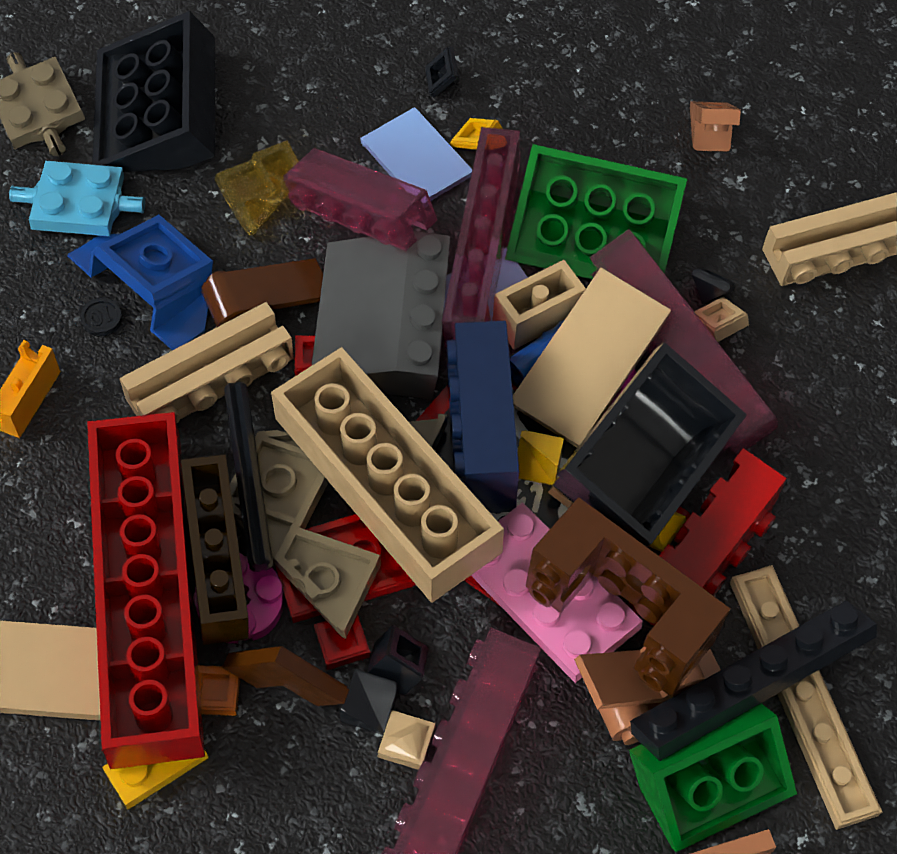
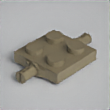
M14 52L13 54L18 64H15L11 54L6 59L13 74L0 79V119L14 149L31 142L45 140L49 153L52 156H59L54 144L57 145L62 155L66 147L59 134L67 127L85 120L83 112L56 57L27 68L22 55Z

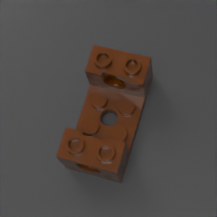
M578 497L533 548L525 586L538 603L545 607L552 606L562 613L594 575L607 592L615 596L621 595L632 603L642 618L648 622L656 623L646 636L643 644L646 649L638 658L634 669L639 672L641 680L648 687L655 691H664L672 697L714 644L731 608Z

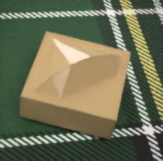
M724 296L691 313L692 325L715 343L749 326L748 314Z
M391 710L378 750V758L422 771L434 734L435 723Z

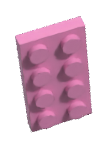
M523 502L498 521L504 528L503 552L471 576L574 683L582 678L574 660L576 657L582 654L614 652L642 629L643 620L618 596L607 592L594 575L562 613L552 606L545 607L538 603L530 595L529 589L525 585L532 550L550 529Z

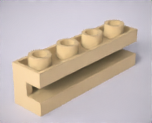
M897 192L770 226L762 250L780 285L785 286L795 282L797 284H804L817 276L828 273L840 274L853 266L864 263L876 264L889 256L897 255Z
M265 302L122 376L120 382L125 399L136 416L175 412L178 423L180 419L195 411L208 409L217 399L225 396L224 388L228 383L241 381L248 387L258 377L268 372L279 371L285 367L290 360L294 359L292 337L284 326L277 327L275 313Z

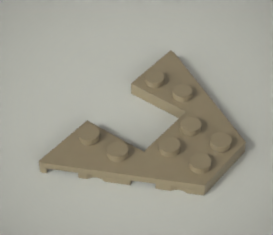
M438 414V419L409 422L434 451L448 424L447 415ZM279 430L257 432L255 442L273 563L338 634L346 638L382 564L379 554L305 530L329 481L287 432ZM235 473L230 482L234 519L243 530Z

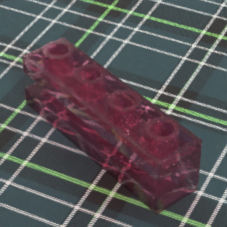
M313 148L283 176L289 190V199L296 208L317 214L328 222L334 221L344 225L355 233L371 236L384 245L390 244L407 251L417 241L411 225L428 230L437 221L427 190Z

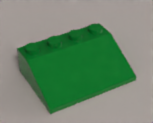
M532 144L505 260L542 269L565 260L577 277L592 280L599 269L603 268L641 292L659 295L687 178Z

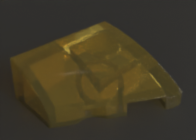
M287 140L253 153L250 161L216 173L215 181L239 223L247 234L251 236L258 232L261 226L302 180L305 173Z

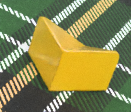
M521 430L518 447L519 479L553 485L559 472L564 439Z

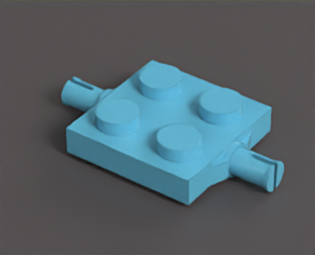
M45 161L40 181L34 188L12 185L9 191L10 202L33 204L29 216L31 230L110 236L113 221L121 211L143 214L145 210V197L122 195L123 167Z

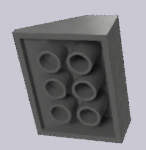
M403 231L328 242L312 365L342 347L383 394L432 400L439 369L450 236L418 231Z

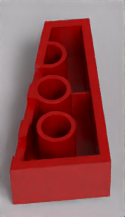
M744 448L733 460L734 465L728 480L726 481L720 477L710 489V494L700 508V511L703 513L701 517L692 512L675 537L676 547L667 544L659 555L713 596L726 580V577L722 575L730 564L737 568L751 550V546L747 544L754 534L762 537L773 524L776 516L771 511L787 479ZM628 602V606L637 613L634 605Z

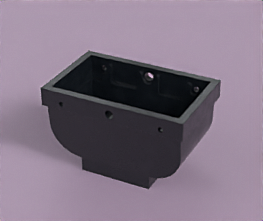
M664 342L653 351L557 473L559 477L553 483V486L572 503L578 497L647 547L654 542L747 414Z

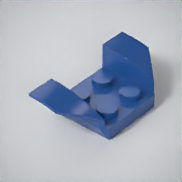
M157 215L121 234L96 236L78 249L68 253L67 257L91 278L109 268L153 307L150 331L171 350L194 340L205 332L208 306L201 293V288L206 279L212 274L213 260L162 216Z

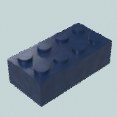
M506 321L455 323V340H447L448 387H450L449 410L450 424H452V457L455 465V474L490 513L511 512L517 505L519 464Z

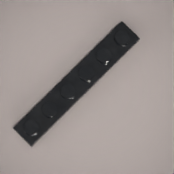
M844 601L630 721L631 734L661 761L876 638L877 623L848 601Z

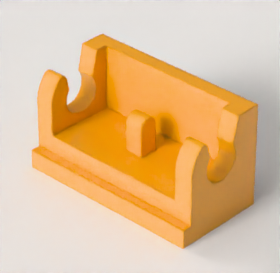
M23 340L18 347L20 359L0 389V431L19 439L61 372L52 348L42 345L37 354L31 350L30 344L26 340Z

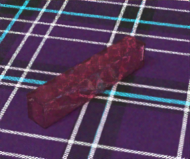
M481 127L442 318L445 348H447V340H455V323L491 321L521 161L520 131Z
M630 229L590 257L596 269L591 274L592 278H594L600 268H603L671 309V315L647 351L652 354L662 343H667L747 414L722 448L723 450L731 447L735 454L738 455L742 448L749 449L778 428L775 415Z
M491 627L485 641L476 640L467 662L468 665L473 666V669L467 681L459 679L450 700V704L456 706L450 721L442 719L435 732L432 745L438 747L431 763L425 760L422 762L415 778L413 787L419 789L413 805L408 803L403 805L396 821L394 830L401 832L394 849L386 846L382 854L459 853L537 667L541 651L540 647Z

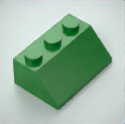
M761 703L661 761L642 744L629 750L640 790L671 848L675 852L797 794L778 717Z

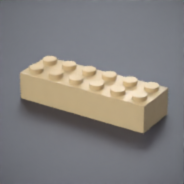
M342 347L271 391L275 419L431 603L502 554L504 528Z

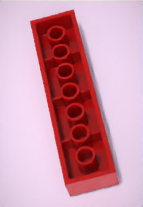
M175 412L88 421L102 751L110 770L205 757L187 518L181 467V442Z

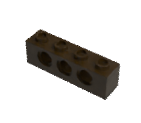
M226 455L181 460L183 488L203 645L249 639L248 612Z

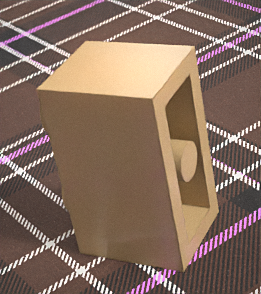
M562 260L496 293L492 321H506L508 343L515 350L537 339L543 332L554 328L560 321L566 319L586 288L566 261Z

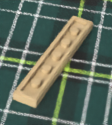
M773 565L732 577L730 585L758 649L799 627ZM816 671L778 693V697L835 829L838 830L878 817L882 810L820 671Z

